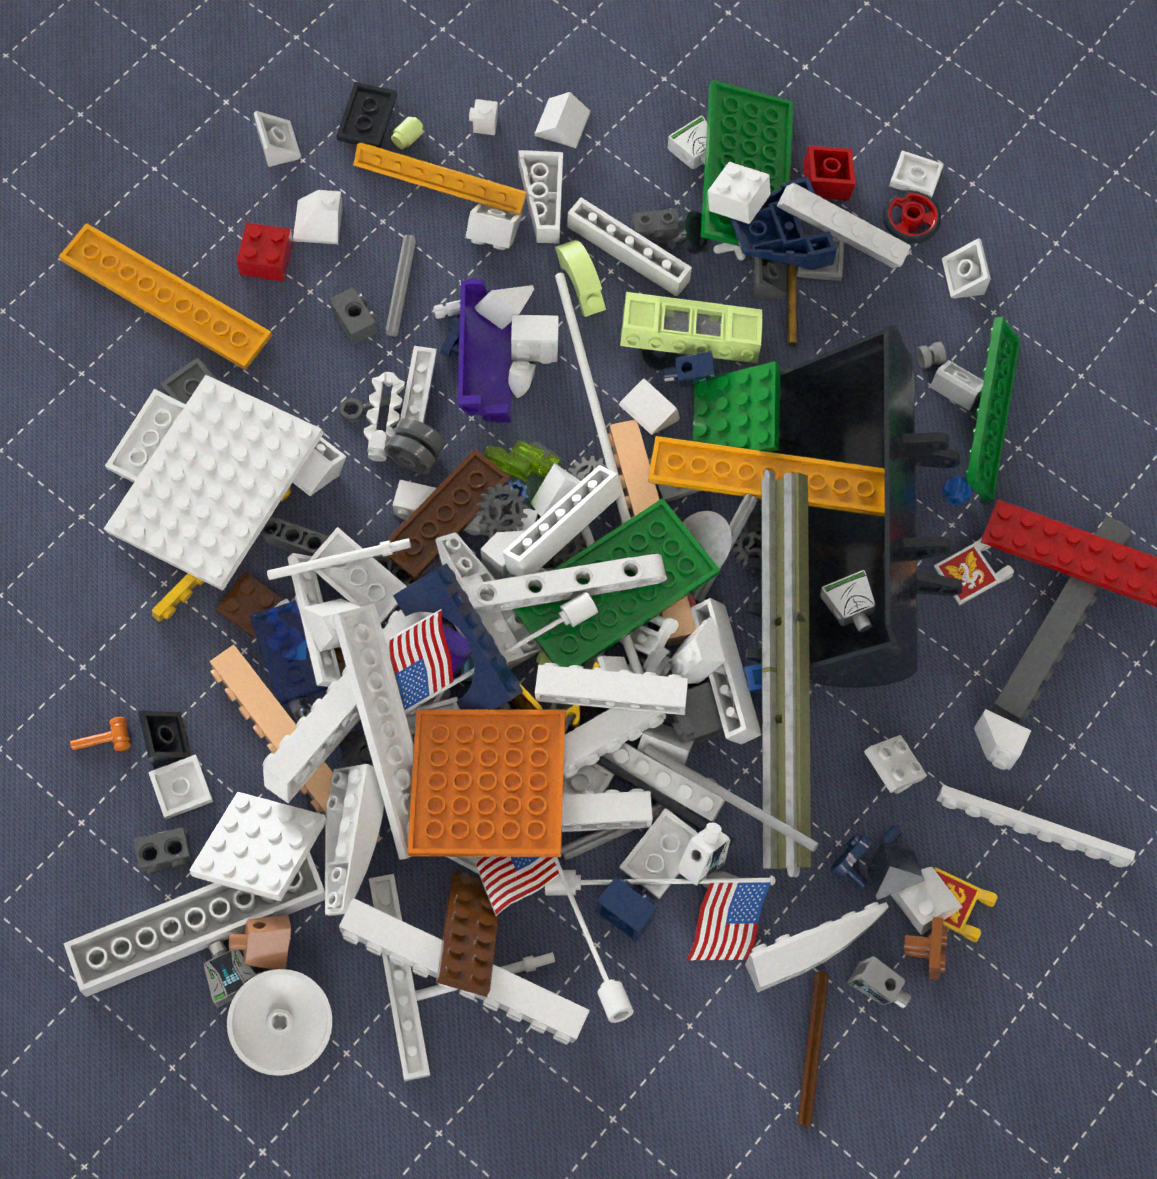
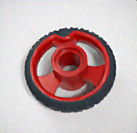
M904 191L889 199L884 208L883 222L887 231L897 239L911 244L922 243L932 238L938 231L941 223L940 209L930 196L918 193L917 191ZM920 203L925 205L930 210V213H925V209ZM894 206L902 209L899 224L897 225L893 223L891 218V211ZM921 224H926L930 227L925 232L910 234L918 231Z

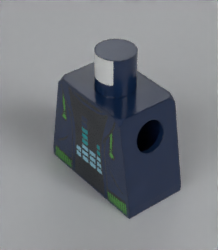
M712 351L675 358L676 366L663 368L665 382L678 380L680 387H691L701 381L716 379Z

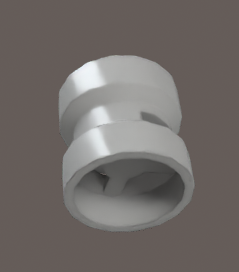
M941 342L933 343L929 347L925 345L917 347V360L922 369L929 368L932 364L941 365L946 363V352Z

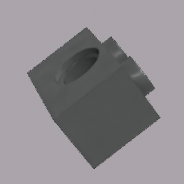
M677 209L633 213L631 228L654 244L668 243L671 239L679 236Z
M354 287L329 299L331 311L352 345L377 333L376 324L378 320L373 311H368L364 296L361 293L358 294ZM352 314H360L357 317L351 316Z

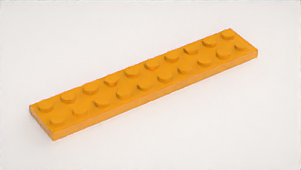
M87 223L59 255L62 262L244 370L248 368L272 337L271 331Z
M659 436L655 438L648 483L744 497L746 494H751L758 499H762L761 481L766 469L774 472L775 480L784 478V474L802 473L808 475V506L885 517L884 468Z

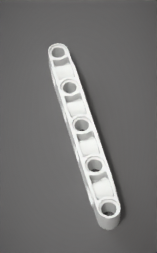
M650 554L461 587L467 593L475 611L478 614L574 599L584 592L592 596L664 582L667 577L662 556L660 554ZM631 570L636 575L630 577L627 576L624 571ZM584 578L588 581V584H579L577 579ZM537 586L541 591L533 593L529 590V587ZM488 594L491 595L493 599L490 601H484L481 599L480 596Z

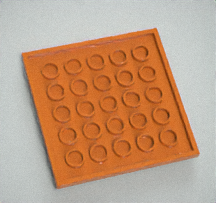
M416 709L408 856L561 857L566 711Z

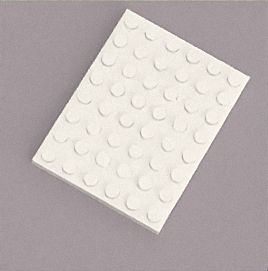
M205 375L104 527V530L223 591L324 432L317 426Z

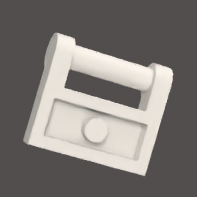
M657 615L649 622L661 626L659 632L645 626H641L632 632L630 637L635 650L648 656L652 651L657 653L660 648L665 646L670 635L678 629L677 620L673 618L666 619Z

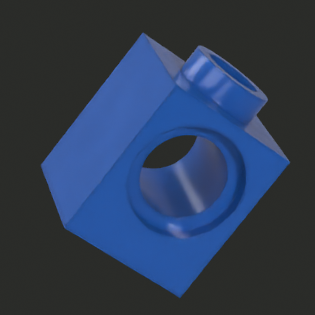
M762 664L743 668L750 694L762 693Z

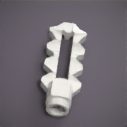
M384 372L379 377L372 378V385L376 392L369 395V401L374 408L368 410L366 415L372 425L364 428V436L368 440V458L373 461H386L387 454L384 447L389 438L395 436L392 427L400 421V415L395 409L402 406L403 399L397 394L405 388V382L398 379L393 372ZM383 384H386L388 387L393 385L386 433L383 430H377Z

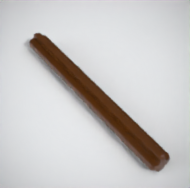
M816 972L814 975L798 1114V1125L806 1127L812 1125L829 980V974L825 972Z

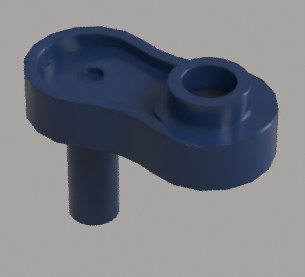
M460 316L459 318L454 317L449 326L451 332L441 347L440 353L446 357H449L452 352L459 355V345L457 343L460 333Z
M855 834L847 842L848 848L834 862L830 870L837 877L846 874L860 889H863L868 882L852 866L868 849L871 841L864 834L860 836Z

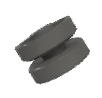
M402 418L394 429L395 436L390 437L384 447L385 453L402 468L416 474L427 475L435 464L434 457H438L441 454L445 441L439 433L428 425L414 419Z

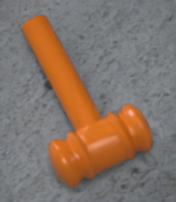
M115 717L109 722L111 731L70 741L72 750L113 741V744H115L114 750H128L131 744L129 742L128 725L126 724L127 719L125 717Z

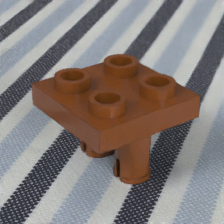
M933 917L932 935H929V937L905 935V956L928 958V961H930L929 979L939 980L940 972L945 973L946 952L941 950L942 947L947 948L948 926H943V918Z

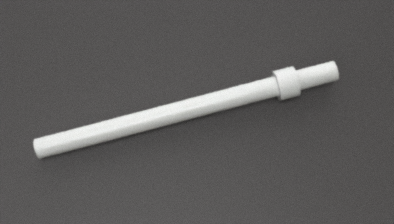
M410 539L390 542V540L380 542L378 546L267 570L269 580L373 556L393 555L395 551L411 548Z
M553 952L534 958L531 955L524 957L523 961L500 968L512 974L522 971L528 973L535 971L536 967L554 963L555 958ZM438 984L417 990L415 994L417 1001L458 989L453 987L447 989Z

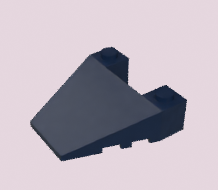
M809 177L787 181L776 191L770 192V196L750 224L730 218L742 253L745 255L811 270L834 265L837 248L830 231L805 237L798 217L777 207L786 186L792 183L815 194Z

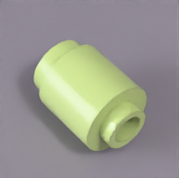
M407 117L393 131L391 140L400 149L408 148L423 134L422 123L415 117Z

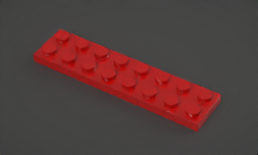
M997 500L981 539L982 544L1157 608V557Z

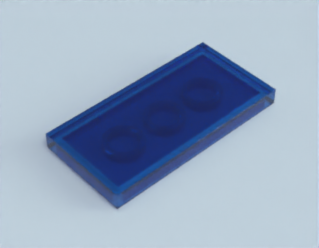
M296 600L249 616L280 705L327 689L326 686H318L316 683L302 618Z

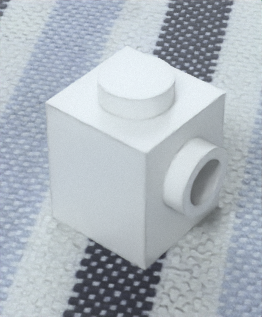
M476 99L475 107L470 108L469 121H473V133L495 135L498 120V102Z

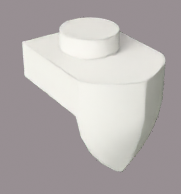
M523 360L513 361L509 370V386L516 398L521 397L527 392L535 373L536 365Z

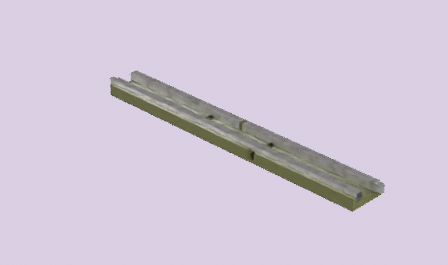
M766 469L761 481L763 811L811 838L808 475L791 472L784 474V478L775 480L774 472ZM763 823V869H787L790 877L797 878L800 868H811V850Z

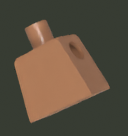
M281 915L247 920L245 934H230L229 949L242 950L246 965L273 970L285 969L291 934L289 916Z

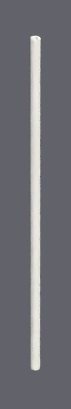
M558 273L555 275L606 466L608 470L617 473L622 494L616 499L622 524L631 519L565 276L564 273Z

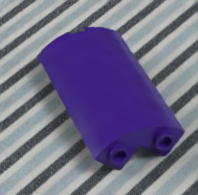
M470 278L468 280H461L458 406L470 416H474V414L481 415L482 420L511 423V389L508 378L512 365V321L505 328L501 329L478 313L475 306L492 290L486 289L483 279Z

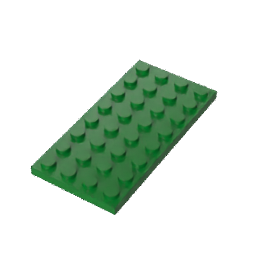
M716 80L711 81L708 99L701 237L740 246L730 218L709 211L708 190L729 162L769 174L771 193L779 189L785 182L790 181L793 101Z
M663 498L553 569L559 570L624 558L660 554L667 579L654 585L590 596L598 610L597 614L574 627L570 624L565 625L562 622L534 638L552 663L559 665V667L568 668L571 665H585L720 574V569ZM631 570L624 571L627 576L633 577L636 575ZM584 578L577 579L579 584H588V581ZM537 586L529 587V590L533 593L541 591ZM572 599L511 610L531 635L561 618L559 612L562 611L560 606Z

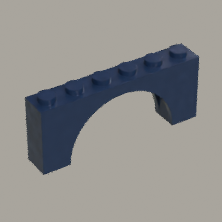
M447 563L393 595L405 617L417 612L435 613L442 609V617L452 622L465 636L473 654L474 676L467 693L456 702L461 710H494L523 692L518 679L513 675L505 657L501 655L494 643L493 637L488 633L480 615L473 608L467 593L462 589L454 571L450 569Z

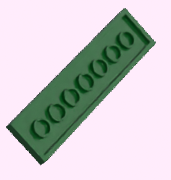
M1004 317L994 318V324L990 330L991 341L990 347L987 348V365L983 370L984 382L983 387L980 389V405L976 411L977 422L976 428L973 429V446L969 451V469L966 471L967 483L984 502H994L1021 341Z

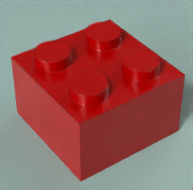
M809 146L803 161L804 178L809 177L815 195L823 199L849 201L856 184L852 149Z
M246 222L236 261L239 274L284 282L293 247L291 229Z

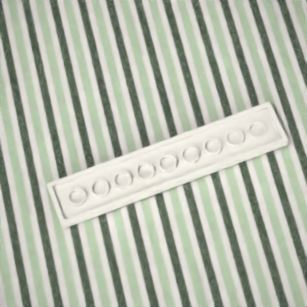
M375 603L332 616L399 860L412 857L408 856L407 848L414 744Z

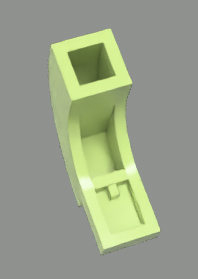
M577 240L556 246L555 249L561 269L568 273L574 285L582 315L586 317L606 310L601 294V283L584 246Z

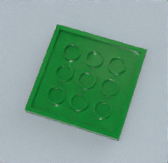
M774 361L716 376V379L694 384L693 441L764 452L779 450L780 365Z

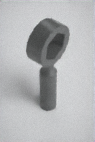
M391 395L381 397L380 407L390 405ZM348 398L341 403L340 414L346 422H357L362 418L363 410L372 409L374 406L370 404V401L362 404L358 399ZM348 406H356L358 408L357 413L348 415L345 410Z

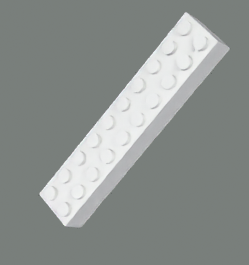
M402 610L393 612L387 626L382 629L388 653V644L391 637L433 613L417 612L405 617ZM347 667L343 670V676L338 681H333L330 684L327 694L323 699L319 698L315 701L307 717L303 716L297 722L295 731L290 736L286 735L279 744L280 748L274 754H269L263 762L264 786L287 803L292 800L361 719Z
M309 852L281 901L213 883L64 943L79 990L87 997L208 948L214 942L228 940L230 934L245 933L246 921L249 919L289 915L324 901L325 890Z
M352 899L339 925L340 932L344 936L343 939L355 945L359 941L366 945V950L378 956L381 953L387 954L390 958L389 961L401 967L406 963L413 967L414 973L424 978H427L428 974L437 978L442 944L441 939L361 901ZM493 965L491 988L487 997L460 990L459 993L471 1000H474V997L483 1000V1005L491 1010L497 1011L500 1008L506 1011V1016L514 1021L520 1022L523 1019L530 1022V1028L543 1034L545 1030L555 1034L553 1039L566 1045L569 1041L575 1042L590 1011L496 965ZM439 984V985H441V986H443V987H445V988H447V989H450V988H451V987H449V986Z

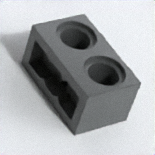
M184 827L133 839L138 866L143 874L156 875L161 873L162 869L170 867L172 869H180L187 866V863L193 862ZM173 846H182V850L180 851V853L175 855L170 854V850ZM149 852H157V856L154 860H145V857Z

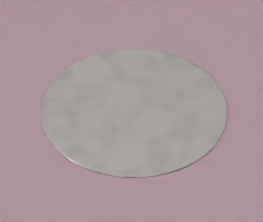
M712 511L697 512L686 518L682 523L717 567L720 568L727 559L732 545L730 526L718 513Z

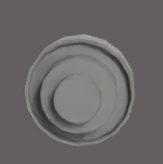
M663 647L657 653L652 651L646 659L643 668L646 669V672H653L658 674V676L667 677L673 667L670 664V651Z

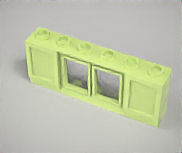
M626 292L620 346L687 355L712 351L713 358L749 363L758 362L762 337V309Z

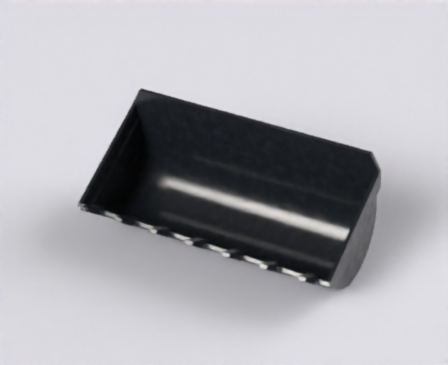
M893 325L884 326V329L780 371L779 450L774 451V453L884 468L885 517L808 506L810 683L834 687L861 688L888 685L909 678L918 668L917 594L955 596L963 591L960 579L917 570V560L950 553L951 540L941 536L916 537L915 466L954 468L960 464V453L948 449L949 436L945 433H915L914 360L902 341V335L897 327ZM751 513L748 518V524L762 528V514ZM749 557L748 568L762 572V558ZM864 570L875 602V609L872 615L867 616L872 627L864 632H858L854 622L842 626L820 595L823 586ZM748 602L747 613L762 618V603ZM747 648L746 659L762 663V649Z

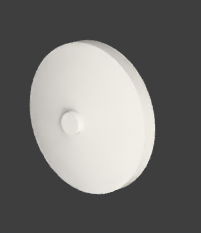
M274 969L262 972L248 980L238 990L231 1002L227 1017L229 1040L238 1057L258 1072L268 1075L296 1073L311 1065L321 1055L329 1041L332 1030V1012L329 1001L320 986L300 972L288 969Z

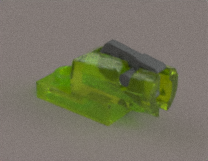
M518 440L510 454L501 447H493L489 444L484 451V456L497 467L523 481L528 479L532 471L534 475L546 478L553 464L561 466L560 456L537 441L529 444Z

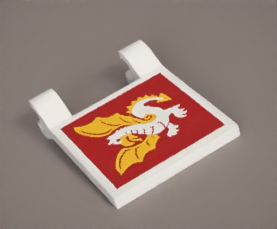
M982 538L934 565L939 575L962 581V593L953 596L959 606L1013 576L1014 570L1010 565L994 573L981 551L991 546L982 544Z

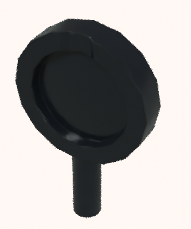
M690 211L680 217L678 222L679 236L668 241L670 249L683 244L688 252L695 255L706 252L710 248L712 240L701 237L702 214L697 211Z

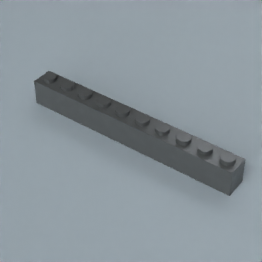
M1107 515L1095 535L1128 547L1132 540L1128 537L1132 529ZM1070 576L991 708V712L1016 724L1020 719L1022 721L1026 720L1032 710L1028 707L1031 700L1036 702L1043 689L1040 688L1042 681L1046 683L1049 681L1054 672L1051 666L1054 661L1059 663L1066 652L1062 649L1064 644L1068 643L1070 645L1077 633L1073 629L1076 624L1082 625L1088 615L1084 610L1087 605L1092 607L1099 596L1095 592L1099 586Z

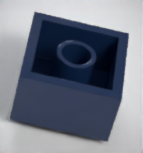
M615 877L597 900L596 913L637 942L653 921L657 907L654 905V900L648 895L642 894L641 896L634 891V886L629 881L623 878L619 880Z

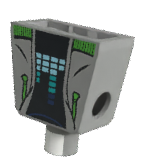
M222 940L214 942L208 947L213 959L204 963L212 1000L217 1008L232 1001L238 990L248 980L256 976L252 968L244 963V957L240 951H227Z
M874 956L860 961L847 982L881 1005L894 1002L901 1008H904L911 999V995L901 989L905 980Z

